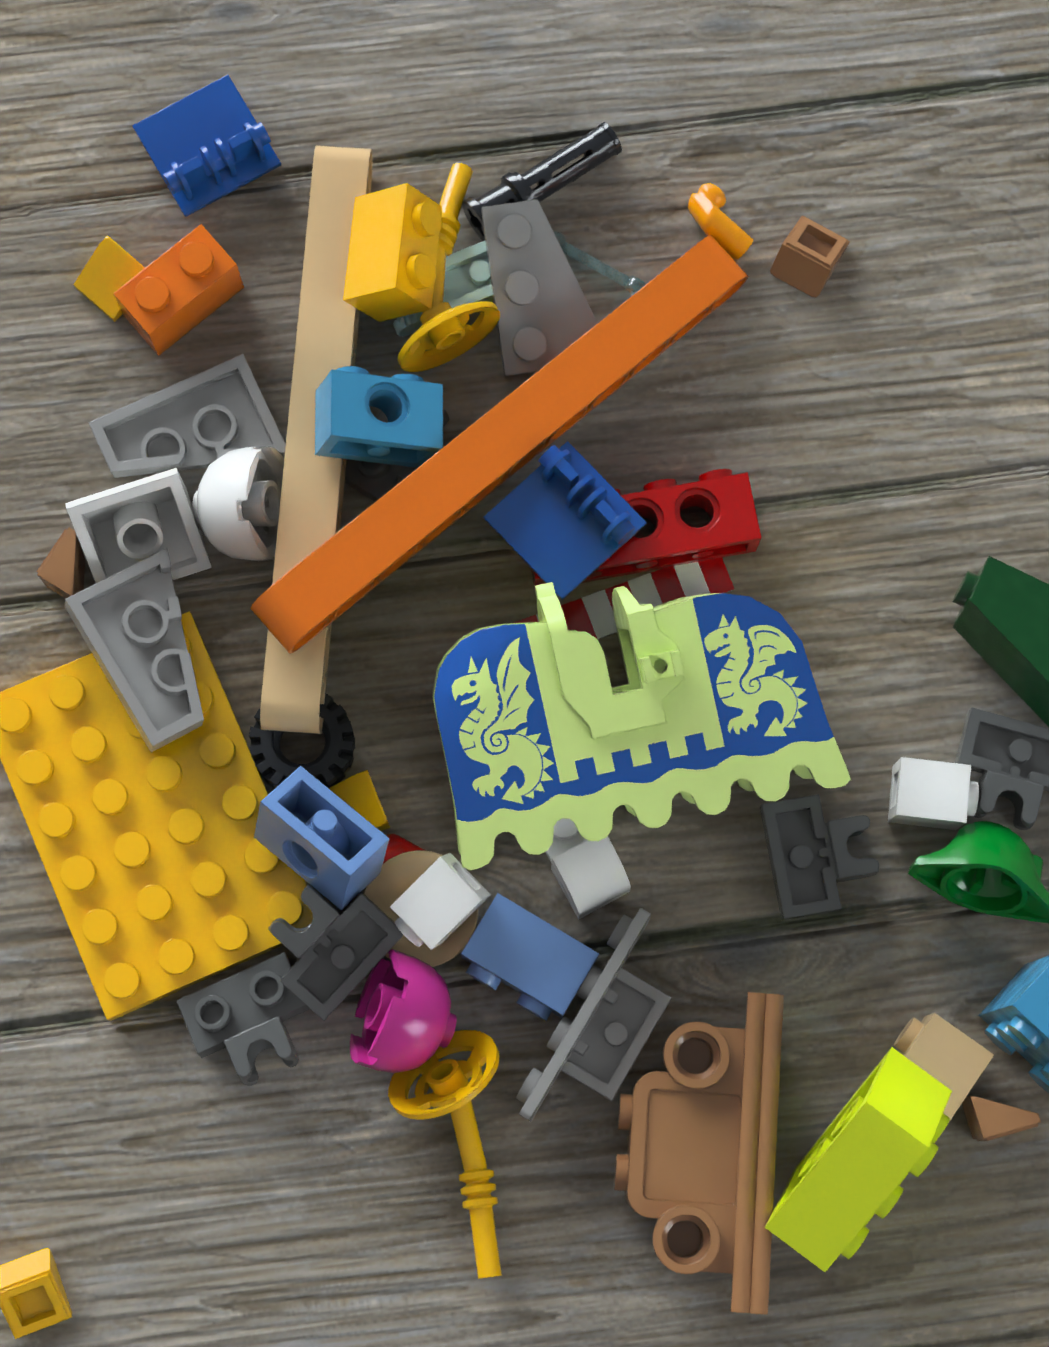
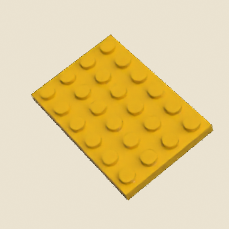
M190 611L182 614L181 622L187 650L191 656L204 721L201 727L153 752H150L92 653L0 692V759L102 1010L109 1021L282 946L283 944L268 929L277 918L286 920L295 928L307 927L313 920L312 911L301 899L302 891L307 886V882L254 838L260 801L269 793L251 757L249 746Z

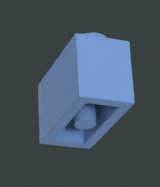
M497 893L462 951L461 956L462 959L471 963L466 971L468 975L495 991L501 982L521 994L516 1002L519 1006L547 1021L551 1012L563 1018L586 976L596 962L599 953Z

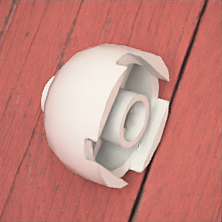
M245 447L227 452L208 466L201 479L198 491L193 496L192 510L195 520L201 525L210 543L219 552L231 558L264 561L272 560L275 557L284 457L276 448Z

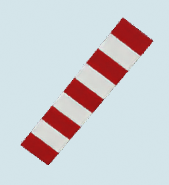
M721 557L662 568L563 604L561 608L568 630L585 631L600 639L617 632L612 604L614 588L624 586L631 592L639 604H652L653 607L680 597L708 593H726L735 588ZM538 614L513 623L539 622Z

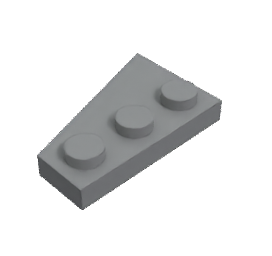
M538 199L485 206L481 208L493 300L500 311L497 328L504 376L537 372L598 324Z
M244 354L88 422L114 478L162 473L177 468L178 471L207 468L227 452L245 447H273L285 457L286 444Z
M167 548L65 599L64 607L150 752L202 726L204 717L191 656L188 653L181 622L182 614L178 596L175 594Z

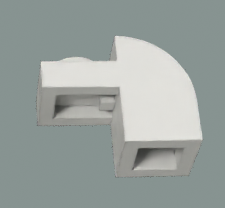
M561 819L554 825L553 843L545 853L551 862V870L578 920L630 892L631 885L608 836L600 841H588L579 834L574 822L570 819Z

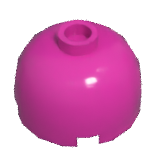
M391 949L388 951L391 962L381 959L372 969L365 983L355 1012V1017L364 1018L362 1037L351 1034L349 1045L351 1059L356 1064L377 1071L399 1073L420 1067L431 1059L438 1047L446 1048L454 1035L457 1017L455 1014L450 1013V993L445 980L439 973L424 961Z

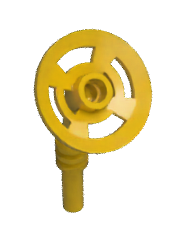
M463 163L452 165L439 203L442 206V226L439 235L432 310L422 312L423 314L420 317L422 326L411 335L398 354V363L407 372L429 370L457 358L482 341L495 328L500 319V311L493 302L466 303L453 308L448 302H443L446 256L452 254L457 234L460 231L461 224L457 219L473 174V170ZM480 312V315L472 325L467 324L470 318L469 314Z
M460 1030L454 1032L446 1048L438 1047L431 1059L420 1067L410 1071L394 1073L389 1084L388 1097L396 1112L409 1119L424 1120L448 1113L451 1114L464 1172L459 1175V1181L466 1183V1186L460 1189L461 1195L467 1196V1200L462 1202L463 1209L469 1210L478 1279L502 1276L493 1206L498 1204V1199L491 1196V1193L496 1190V1184L489 1182V1179L494 1177V1170L487 1169L472 1099L493 1078L498 1068L500 1056L495 1042L489 1035L476 1030ZM462 1051H472L467 1061L445 1059L439 1062V1059L447 1055ZM486 1063V1068L482 1075L481 1067ZM422 1074L415 1087V1098L408 1099L411 1085L418 1075ZM429 1087H431L433 1093L427 1094Z

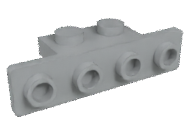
M643 908L639 909L634 919L625 914L622 916L606 944L615 949L604 970L596 965L592 967L576 995L585 1000L574 1021L565 1016L561 1019L546 1047L555 1052L544 1072L533 1068L520 1088L516 1099L524 1103V1106L519 1115L531 1122L561 1071L612 1101L670 1003L672 997L622 968L650 920L651 913Z

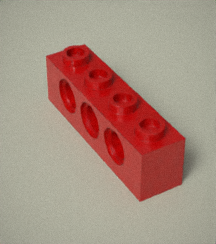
M717 469L701 474L699 481L677 485L675 479H661L644 485V491L624 495L621 494L620 489H615L640 516L652 522L655 531L648 537L637 538L633 536L582 583L756 552L761 540V533L748 472L733 475L731 469ZM697 506L708 513L710 522L706 526L694 528L682 520L680 512L687 507ZM531 569L534 589L536 585L545 584Z

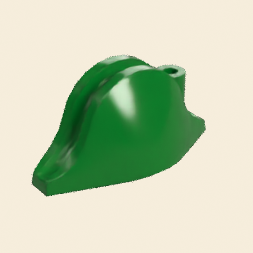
M977 821L967 824L957 832L946 847L931 854L919 856L909 868L908 874L959 906L988 915L1049 924V893L1041 882L1043 859L1032 854L1027 844L1019 835L1001 824L989 821Z

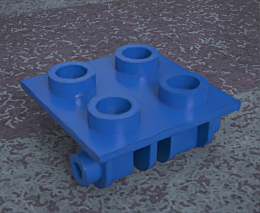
M228 74L132 125L185 217L281 166L280 160L269 144L271 140L265 127L261 122H256Z
M568 441L559 449L556 445H553L545 451L538 460L541 465L483 516L486 522L545 583L553 582L555 593L561 600H564L647 524Z

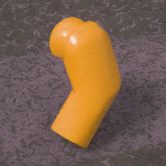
M703 184L697 194H691L688 201V211L707 236L712 235L736 261L749 249L754 239L720 210L726 203L724 192L714 184Z

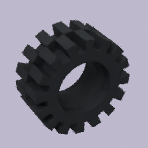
M325 693V703L320 704V717L323 718L322 731L325 735L323 752L316 760L307 764L293 763L282 754L280 742L285 731L261 730L259 708L254 716L256 723L254 727L250 726L249 738L251 746L249 748L258 771L272 787H277L300 766L327 788L335 782L340 783L345 777L344 772L348 767L351 768L354 760L353 751L356 749L355 736L346 711L341 705L338 706L334 702L333 697Z

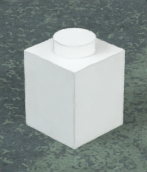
M901 757L892 768L888 822L950 830L959 829L967 823V816H975L978 805L979 785L978 782L970 781L971 765Z
M451 853L440 856L390 908L399 916L395 924L401 933L414 945L420 947L425 943L432 950L441 945L491 894L462 867V864Z

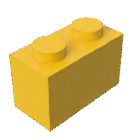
M408 183L355 197L343 301L378 322L432 310L439 235L442 226V206Z

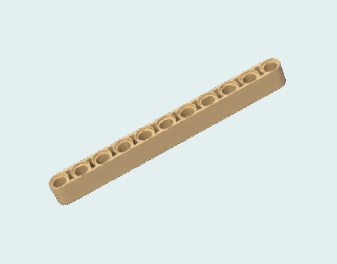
M315 146L272 585L341 530L347 459L315 455V393L332 369L336 370L341 367L355 366L360 310L343 301L355 197L371 193L372 149ZM332 623L291 654L268 630L260 708L261 730L321 734L323 718L320 717V704L325 703Z

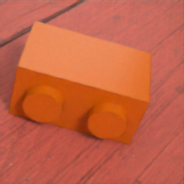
M200 224L113 294L124 317L159 356L241 291L244 285L237 264L205 227Z

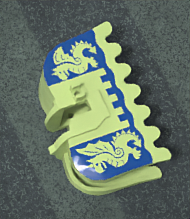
M553 582L535 586L539 622L503 623L477 628L459 638L444 654L437 666L432 690L433 702L453 798L457 847L461 855L462 867L468 870L478 869L489 864L494 856V840L502 832H510L515 835L521 849L528 854L540 855L548 851L552 845L554 825L561 819L573 821L579 834L588 841H600L611 832L613 812L621 805H624L626 810L636 816L638 821L646 827L659 828L665 825L671 817L672 799L678 793L689 803L696 804L697 808L704 813L717 815L728 807L731 798V786L734 781L746 791H755L756 795L763 800L776 802L783 798L789 790L790 772L792 770L803 779H814L817 784L824 788L842 787L851 780L829 726L802 641L779 612L750 596L726 593L699 594L680 597L653 607L652 604H639L631 592L624 586L614 588L612 592L613 615L628 679V684L611 687L605 654L597 638L585 631L578 632L567 629L564 613L556 596Z

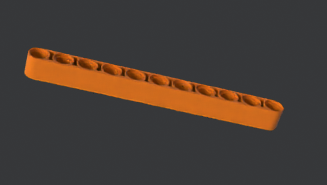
M712 235L702 239L271 585L256 599L250 609L289 654L300 649L721 306L746 282L749 276Z

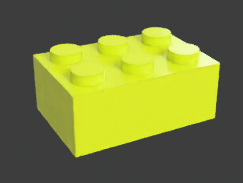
M891 1047L795 1167L765 1228L824 1272L829 1269L840 1254L849 1260L866 1239L870 1231L866 1225L874 1214L883 1219L895 1206L904 1190L900 1184L910 1172L914 1176L919 1177L934 1158L939 1148L934 1143L950 1121V1118L943 1112L952 1090Z

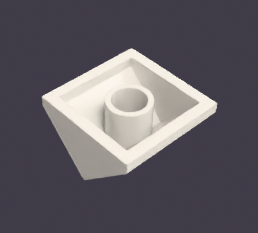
M177 468L65 503L95 583L166 548L168 549L171 563L172 580L212 568L198 522L193 515L192 503L187 488Z

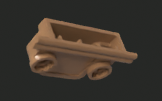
M748 992L745 1029L714 1027L704 1022H689L681 1025L670 1034L664 1046L663 1060L667 1072L653 1071L645 1074L635 1082L631 1094H620L618 1130H629L627 1155L616 1154L614 1190L625 1191L628 1205L637 1214L647 1218L658 1219L653 1230L652 1243L656 1256L668 1269L680 1274H694L698 1272L732 1274L730 1311L736 1313L768 1315L772 1233L765 1226L773 1212L784 1002V995Z

